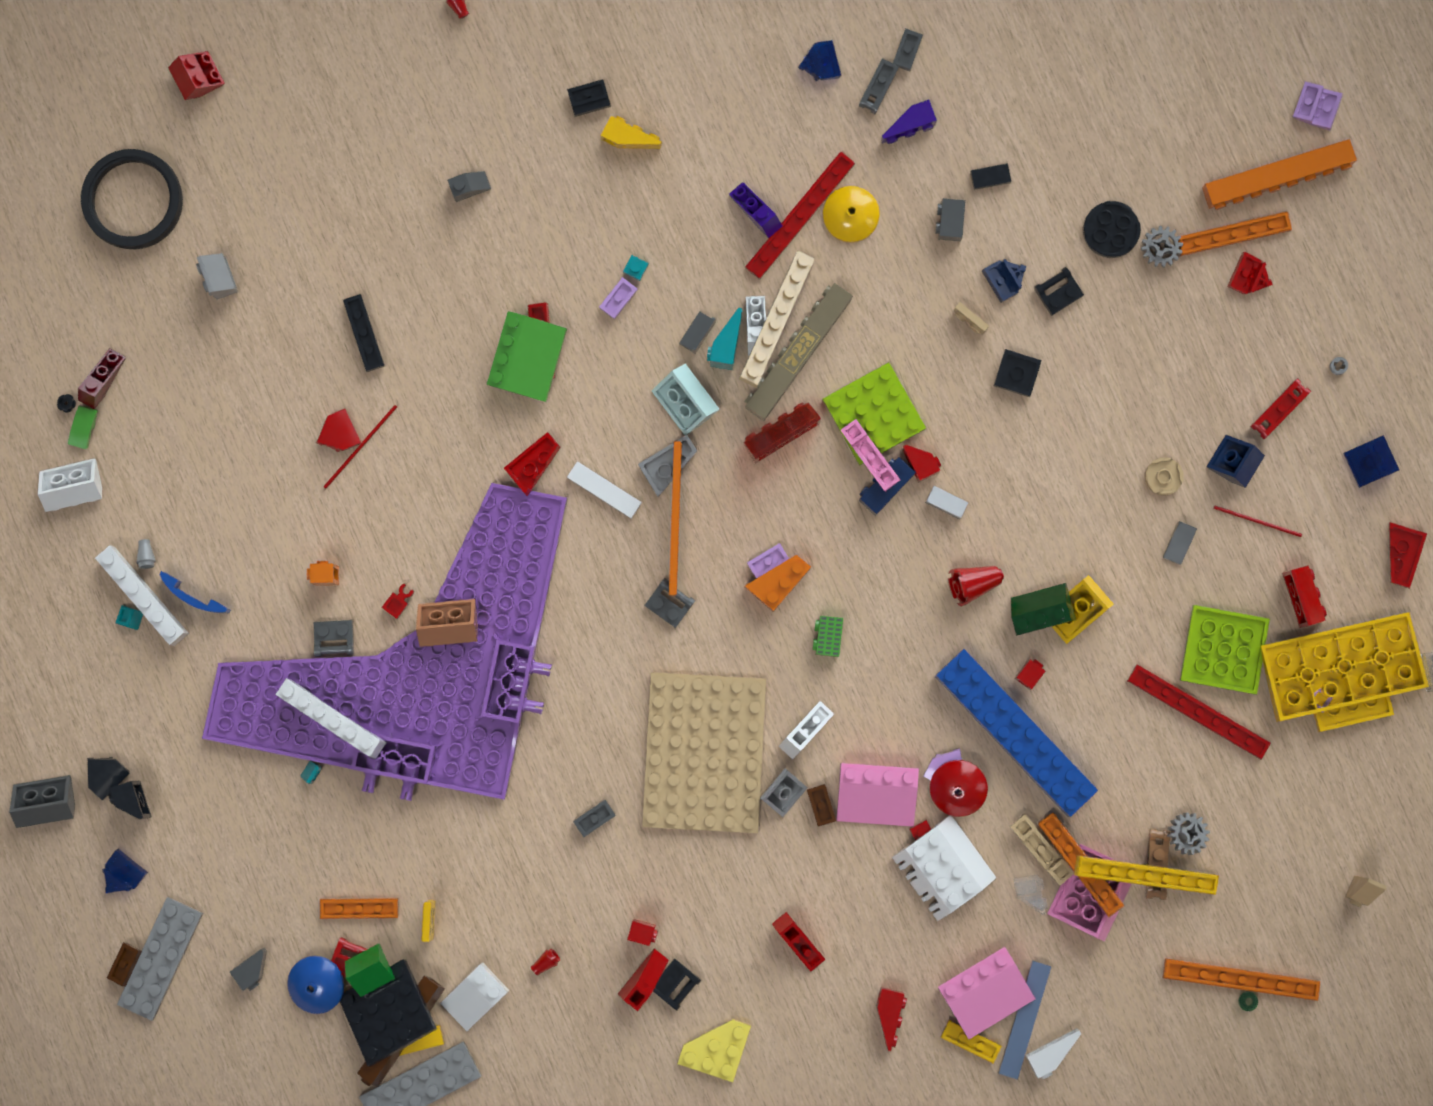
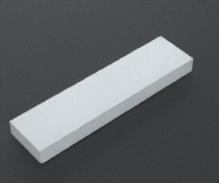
M578 461L567 476L568 479L631 519L642 503Z

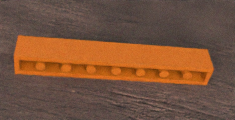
M1348 139L1206 183L1202 190L1208 208L1219 210L1226 207L1227 203L1233 202V204H1238L1245 201L1244 198L1251 196L1254 199L1262 196V193L1266 191L1274 193L1279 191L1282 186L1293 187L1299 184L1298 181L1305 180V182L1316 179L1318 175L1323 174L1325 177L1335 173L1334 170L1340 168L1341 171L1348 170L1353 167L1352 165L1357 161L1352 143Z

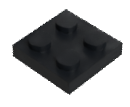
M1005 349L994 387L1031 397L1042 360Z

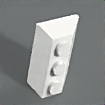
M95 458L39 471L38 496L45 512L102 499V484Z

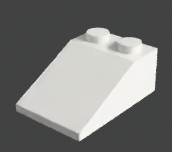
M482 962L440 1004L468 1031L509 989Z

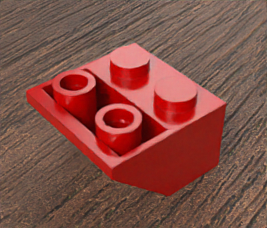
M208 51L180 55L168 67L184 100L200 98L225 84Z

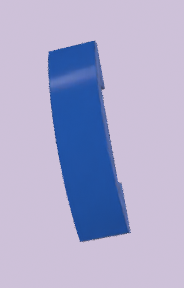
M160 572L159 575L168 589L185 603L208 612L230 613L231 609L211 599L208 605L183 592L178 589L181 584L180 580L166 572Z

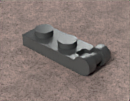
M882 58L859 103V107L863 109L865 107L871 110L870 112L873 114L877 113L899 66ZM870 96L876 99L875 103L868 101Z

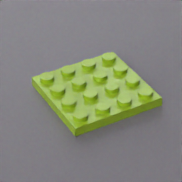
M889 362L822 399L840 432L842 428L856 419L881 454L926 429ZM841 432L843 438L845 439L848 447L850 448L859 466L864 464L861 458L856 453V451L851 446V444L848 442L846 437Z
M1192 605L1180 681L1257 695L1263 662L1260 646L1266 644L1270 619Z

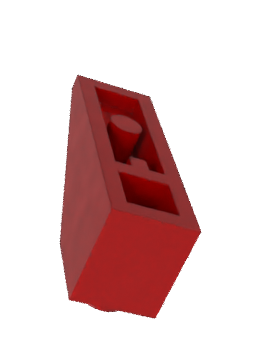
M787 912L772 923L779 935L810 972L826 960Z

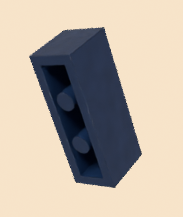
M900 457L896 460L892 458L888 464L901 481L887 491H884L874 478L872 480L874 484L870 488L866 486L859 494L861 496L859 502L875 516L916 473Z

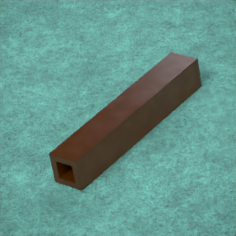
M424 975L418 983V987L430 1012L445 988L431 977ZM404 1048L371 1067L367 1066L366 1062H364L357 1073L362 1077L361 1081L367 1086H379Z

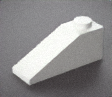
M820 701L784 739L779 747L793 759L828 722L834 713Z
M1076 1028L1025 1055L1037 1078L1042 1077V1079H1045L1053 1074L1052 1071L1056 1070L1081 1035L1080 1030Z

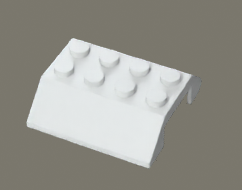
M951 815L892 857L896 864L905 860V862L898 866L900 870L907 868L910 864L915 870L910 871L905 877L909 880L916 876L910 884L919 896L928 892L921 898L923 902L928 901L933 896L936 898L937 902L931 904L928 909L932 912L939 907L933 913L937 921L955 911L996 879L994 873Z

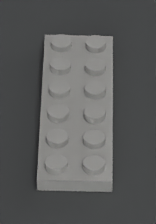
M169 897L166 898L117 1005L151 1021L154 1020L203 915L202 912Z
M463 1041L359 1096L363 1106H427L480 1078L481 1074Z

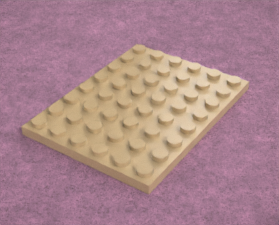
M651 672L642 827L758 833L766 679Z

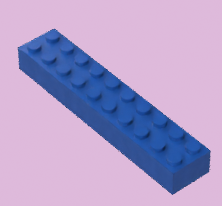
M965 649L961 650L935 675V678L1067 817H1071L1099 791Z

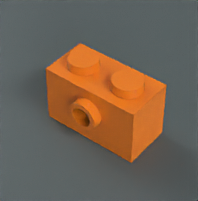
M317 561V564H310V568H307V580H310V583L315 586L339 585V566L328 563V561Z

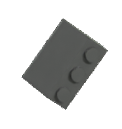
M70 775L13 785L9 813L16 828L74 819L75 799Z

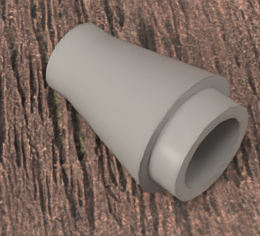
M139 540L136 563L140 569L153 568L156 560L150 540Z

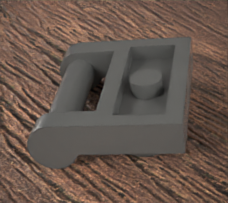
M664 578L644 606L676 628L696 600L692 597H687L677 589V595L674 597L685 604L682 609L661 594L664 589L669 592V580Z
M353 620L313 622L315 657H319L322 654L338 653L354 655ZM347 640V645L321 647V641Z

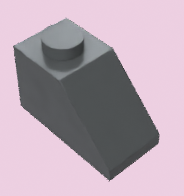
M485 171L464 173L447 180L456 202L491 190Z
M265 948L260 949L230 971V974L242 991L246 989L251 991L259 985L258 981L263 976L267 953Z

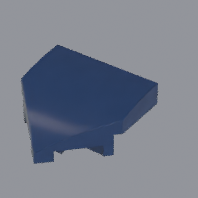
M1003 259L982 270L1000 303L1019 293V290L1022 288L1021 284L1026 266L1022 264L1017 265Z

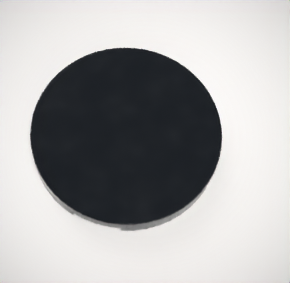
M1106 201L1095 206L1088 213L1083 224V236L1086 244L1094 253L1105 258H1118L1129 253L1137 244L1141 232L1140 222L1136 214L1128 205L1118 201Z

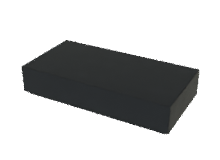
M1008 163L970 171L974 190L1012 182Z

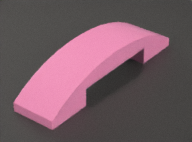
M856 419L841 429L843 435L884 491H887L901 481Z

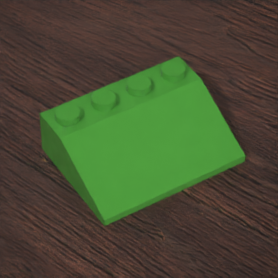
M508 311L487 385L546 402L567 328Z

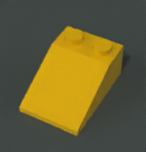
M1089 575L1069 591L1076 620L1052 627L1066 644L1114 605Z

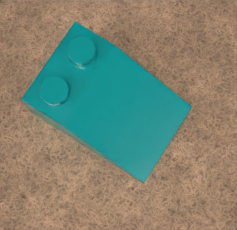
M742 308L736 310L713 341L712 347H708L707 361H710V367L733 371Z

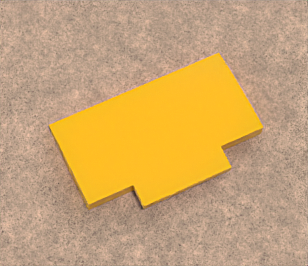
M1410 612L1260 646L1276 722L1314 714L1318 732L1394 715L1390 696L1429 687ZM1333 697L1327 707H1322L1328 698Z

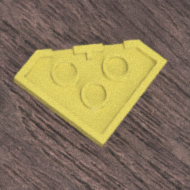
M732 1019L685 1043L677 1064L733 1082L751 1025Z

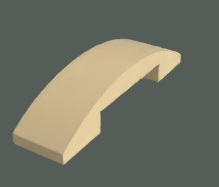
M1025 814L1010 826L1026 848L1060 886L1074 874L1073 870L1057 854Z

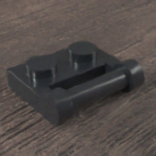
M1067 267L1061 269L1060 273L1041 285L1037 284L1034 286L1035 292L1051 316L1084 296ZM1063 279H1066L1068 282L1048 296L1044 292Z
M674 958L660 976L653 992L678 1011L681 1007V1002L696 984L699 985L702 980ZM685 976L690 978L674 1000L669 997Z

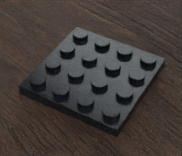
M405 959L390 966L395 977L393 981L362 997L359 996L354 988H351L344 992L340 1000L342 1009L365 1062L369 1067L437 1030Z

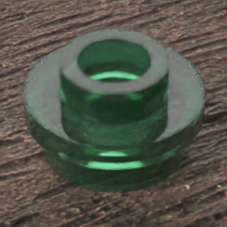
M1244 992L1239 996L1238 1003L1241 1009L1253 1011L1258 1006V998L1252 992ZM1247 998H1251L1252 1003L1250 1005H1246L1245 1003Z

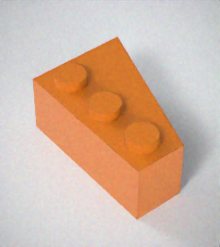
M795 555L748 583L744 588L774 612L807 574L811 566L798 555Z

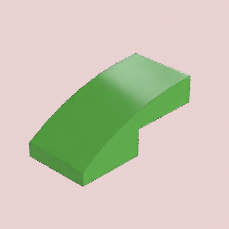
M82 405L78 406L68 439L69 445L83 449L88 448L98 410Z

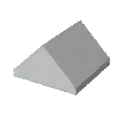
M784 769L760 798L784 817L807 787L787 769Z

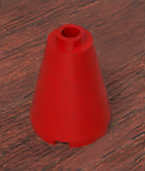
M997 566L955 568L948 572V574L951 573V577L948 578L951 594L954 599L958 598L960 602L957 604L961 607L1001 585L1004 579L1002 570L998 569Z

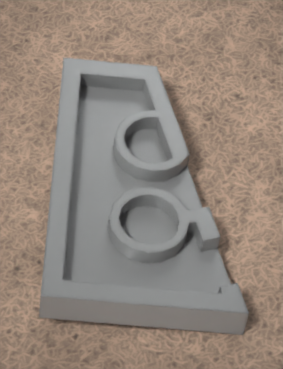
M688 435L677 440L682 443L681 470L697 452ZM674 443L638 464L657 497L661 495L673 480Z

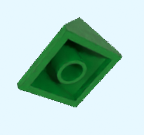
M380 944L345 961L346 980L360 997L395 979Z

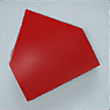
M1242 252L1227 287L1245 295L1273 285L1272 280H1269L1266 262L1262 263L1260 259L1253 255Z
M346 409L326 417L316 444L325 445L335 449L336 452L345 451L361 444Z

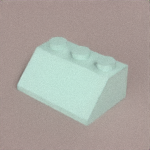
M686 364L671 371L652 390V393L684 435L694 431L719 410V407Z

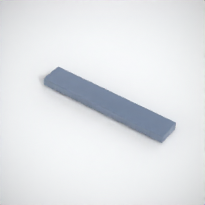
M1033 960L1031 962L1026 983L1035 1000L1016 1012L999 1074L1018 1080L1051 966Z

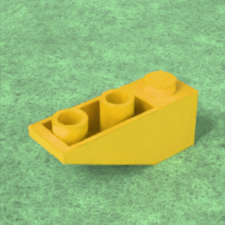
M610 116L600 135L602 141L618 149H660L662 147V142L657 135L653 133L648 135L643 132L641 127L637 125L631 126L626 123L625 119L616 116V118Z

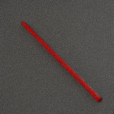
M394 405L389 410V412L383 417V419L376 425V427L369 433V435L362 441V443L341 465V467L335 472V474L328 480V482L323 486L325 489H327V487L334 481V479L340 474V472L347 466V464L354 458V456L375 434V432L381 427V425L395 411V409L397 408L396 405Z

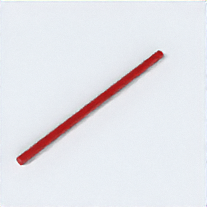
M1216 505L1213 507V509L1302 537L1301 533Z

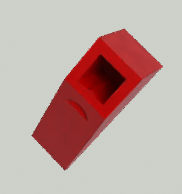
M654 948L618 992V995L638 1012L652 994L669 960Z
M880 987L876 1007L887 1050L891 1051L892 1047H896L897 1044L896 1028L901 1027L902 1017L900 1012L901 1009H905L907 998L904 997V992Z

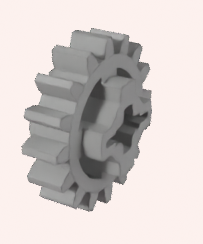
M1159 226L1158 231L1152 228V234H1145L1147 240H1142L1145 246L1141 247V251H1146L1143 258L1149 257L1148 264L1153 261L1155 262V267L1161 264L1162 268H1165L1166 263L1170 266L1173 264L1172 259L1178 261L1179 258L1176 254H1182V250L1178 248L1182 247L1183 243H1178L1181 236H1175L1176 230L1169 232L1168 226L1165 230L1162 229V226ZM1162 235L1161 238L1152 240L1155 236ZM1169 237L1173 240L1174 245L1170 244ZM1161 243H1164L1165 248L1163 251L1159 250ZM1150 249L1154 250L1155 257L1151 254ZM1166 254L1171 255L1166 259H1162V257Z
M1188 812L1183 813V816L1181 814L1177 815L1176 819L1171 820L1173 826L1168 827L1171 834H1168L1167 837L1172 838L1170 845H1176L1175 851L1181 849L1182 855L1187 853L1188 855H1194V852L1200 853L1201 849L1207 847L1204 842L1209 841L1206 834L1210 833V831L1205 830L1208 824L1201 823L1202 817L1196 819L1195 813L1189 815ZM1184 821H1186V823H1184V826H1183V827H1180V825H1181Z

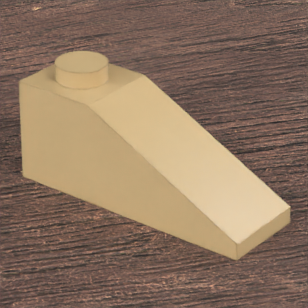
M1354 876L1346 898L1351 899L1350 903L1360 908L1362 905L1369 906L1386 890L1387 886L1370 878Z

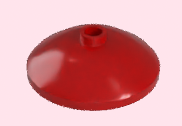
M948 761L939 766L932 775L930 781L931 798L937 808L948 815L955 817L971 815L982 807L987 798V779L982 770L969 761ZM960 789L962 793L958 795L955 793V790Z

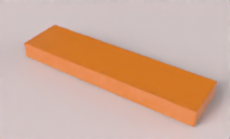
M398 898L320 899V919L398 918Z

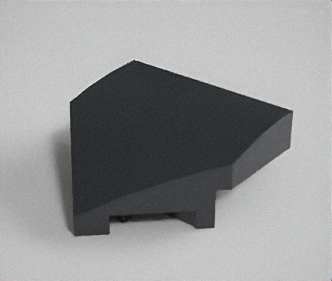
M113 757L87 758L88 788L103 801L108 796V793H110L109 788L119 785L130 774V771L117 759H113Z

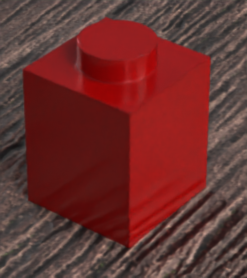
M1030 659L1014 679L1029 690H1032L1046 672L1043 669L1044 665L1036 659L1034 661Z

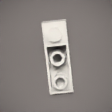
M765 296L746 297L748 356L766 320Z

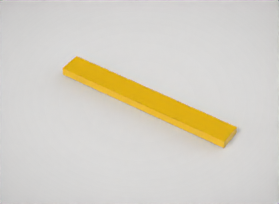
M1078 855L1074 875L1080 877L1216 895L1219 876L1215 874Z

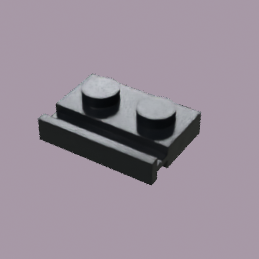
M604 79L567 89L575 117L611 107Z

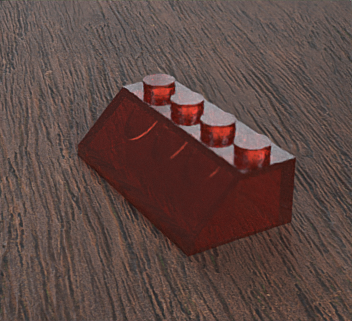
M803 402L798 404L790 414L786 412L777 418L778 421L774 424H771V422L761 427L762 431L758 434L753 432L745 437L746 441L743 442V445L755 464L820 424L821 418L809 402L805 405Z

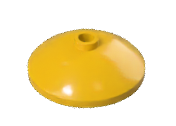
M845 186L839 188L827 198L824 204L823 221L825 227L832 236L844 242H859L866 239L874 232L879 222L880 212L876 199L871 193L861 187ZM853 208L855 213L850 214L848 210Z

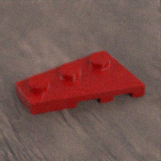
M547 432L506 465L504 469L524 494L528 496L561 447Z
M1389 522L1390 583L1410 589L1427 533Z

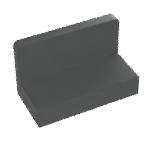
M699 311L679 344L696 354L715 325L716 319L714 317L710 318Z

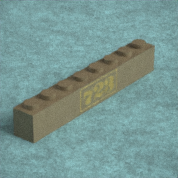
M834 283L832 287L827 286L822 294L824 298L821 302L817 301L811 309L813 311L811 316H806L800 324L802 326L801 330L798 333L795 331L789 339L791 343L788 348L783 347L778 354L780 359L777 363L773 362L767 370L769 374L765 379L763 377L760 379L757 391L754 394L750 393L746 398L745 403L747 404L745 409L762 421H765L851 302L853 296Z

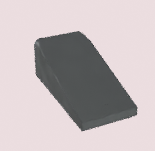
M1180 521L1177 522L1163 558L1181 565L1197 528Z

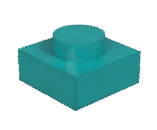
M631 255L623 273L640 281L649 263Z

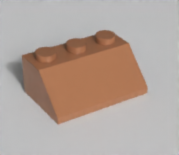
M475 599L418 604L416 632L419 646L476 642L478 639V623Z

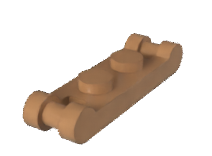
M1149 830L1147 865L1168 868L1170 838L1167 835L1170 834V830ZM1156 839H1162V845H1156ZM1146 885V899L1158 897L1160 900H1166L1167 888L1159 887V890L1153 889V886Z

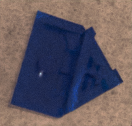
M833 41L814 43L808 49L798 68L812 75L815 81L819 79L823 81L840 78L841 72Z
M117 849L106 862L105 868L102 869L106 881L105 892L112 893L135 889L148 872L120 849Z

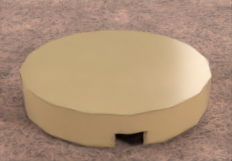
M1158 458L1152 461L1145 471L1147 487L1153 493L1160 496H1168L1175 493L1184 480L1181 466L1171 458Z

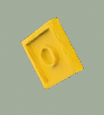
M428 900L423 903L422 942H430L434 939L436 900Z

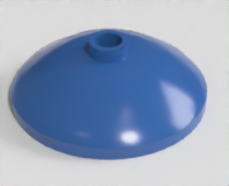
M309 956L298 961L292 967L287 981L288 991L293 1002L300 1009L312 1014H322L332 1010L338 1005L344 994V978L340 969L331 960L321 956ZM309 986H312L314 988V991H311L309 989Z

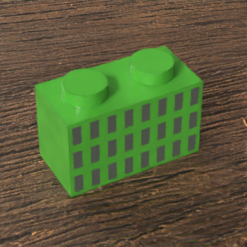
M820 616L819 620L815 621L814 631H818L817 639H813L812 650L816 651L815 655L839 657L843 618Z

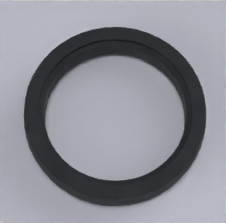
M124 149L104 156L89 170L82 185L81 208L89 227L103 241L119 248L136 250L159 243L175 228L182 212L183 195L176 174L165 161L147 151ZM126 163H142L155 168L162 174L169 189V206L164 218L154 229L138 236H122L109 231L100 222L95 210V193L100 181L110 170Z

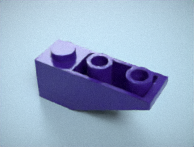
M930 100L911 105L882 135V144L886 142L887 144H892L898 141L900 137L905 136V138L914 136L917 131L923 130V132L933 129L937 119Z
M744 182L729 193V196L768 238L783 226L777 215Z

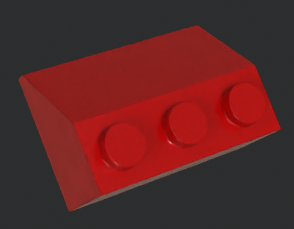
M1309 565L1282 573L1299 628L1326 621V609L1323 605L1321 606L1319 600L1321 594L1319 588L1315 587L1313 581L1315 580L1313 570L1309 568Z

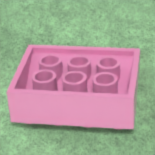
M840 763L836 821L914 827L919 769Z
M1082 844L1079 845L1087 857L1114 860ZM1073 874L1060 886L1047 914L1105 942L1118 912L1109 918L1078 876ZM1106 880L1123 902L1132 883Z
M1005 947L938 987L968 1039H971L1035 1000L1034 995Z

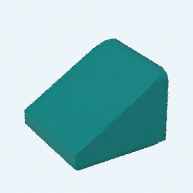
M121 605L115 623L138 630L143 614L139 610Z
M309 761L301 774V778L308 784H312L322 770V767L313 761Z

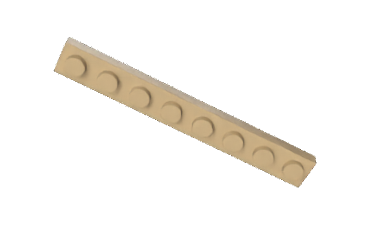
M799 250L796 252L739 380L755 388L757 387L814 262V258Z

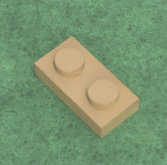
M961 302L954 308L955 316L960 321L969 323L970 329L978 334L980 332L983 335L988 329L989 325Z

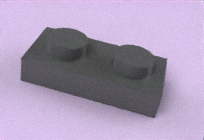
M905 28L893 64L901 69L910 71L923 34Z
M604 800L573 822L582 836L585 837L615 817L616 814L607 801Z

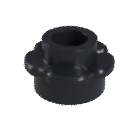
M70 394L61 395L57 400L58 409L60 411L63 410L65 413L71 412L72 408L76 406L74 397Z

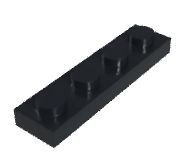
M359 294L343 299L366 372L385 367L362 295Z

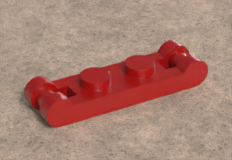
M1298 378L1250 426L1261 434L1260 437L1263 440L1311 392L1309 388H1305L1300 384L1301 381ZM1295 389L1300 393L1298 397L1293 393ZM1264 420L1270 425L1267 429L1262 425Z

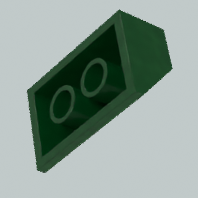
M1066 583L1011 598V618L1016 636L1076 620Z

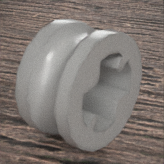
M1337 357L1330 363V370L1333 374L1341 375L1348 369V362L1342 357ZM1340 361L1343 363L1341 366H1344V368L1337 371L1334 363Z

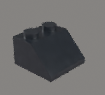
M129 781L109 788V800L116 808L138 819L152 817L141 781Z

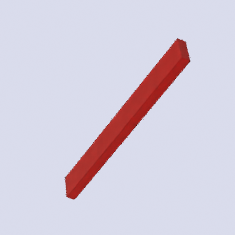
M840 151L782 221L781 224L783 226L768 238L745 268L760 280L853 168L855 162Z
M1138 664L1127 682L1262 760L1271 744L1269 741Z

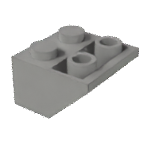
M222 253L197 257L199 263L196 264L199 274H202L205 279L202 283L205 291L210 296L218 300L238 292L228 261Z

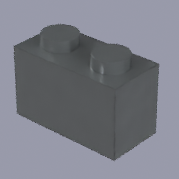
M943 198L941 204H938L937 215H940V222H936L935 228L938 240L961 242L966 200Z

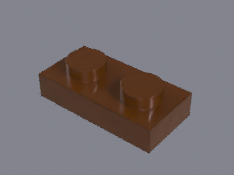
M823 784L807 789L817 826L836 822L826 785Z
M123 942L107 979L126 987L142 951Z

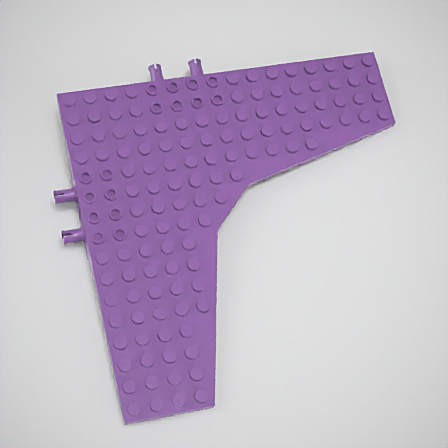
M491 483L434 602L475 599L478 623V639L476 642L420 647L417 632L414 631L376 656L218 663L202 739L362 771L365 774V779L361 791L374 793L376 777L379 775L402 779L403 786L399 799L403 800L406 798V800L412 801L414 784L417 783L505 800L523 712L529 711L542 714L543 709L535 708V706L544 707V702L527 700L526 695L530 676L533 673L549 677L551 673L550 671L543 670V668L551 670L552 664L535 662L534 657L567 498L531 491L526 496L520 488ZM285 679L296 682L345 717L384 740L386 744L377 758L369 757L278 697L276 693Z

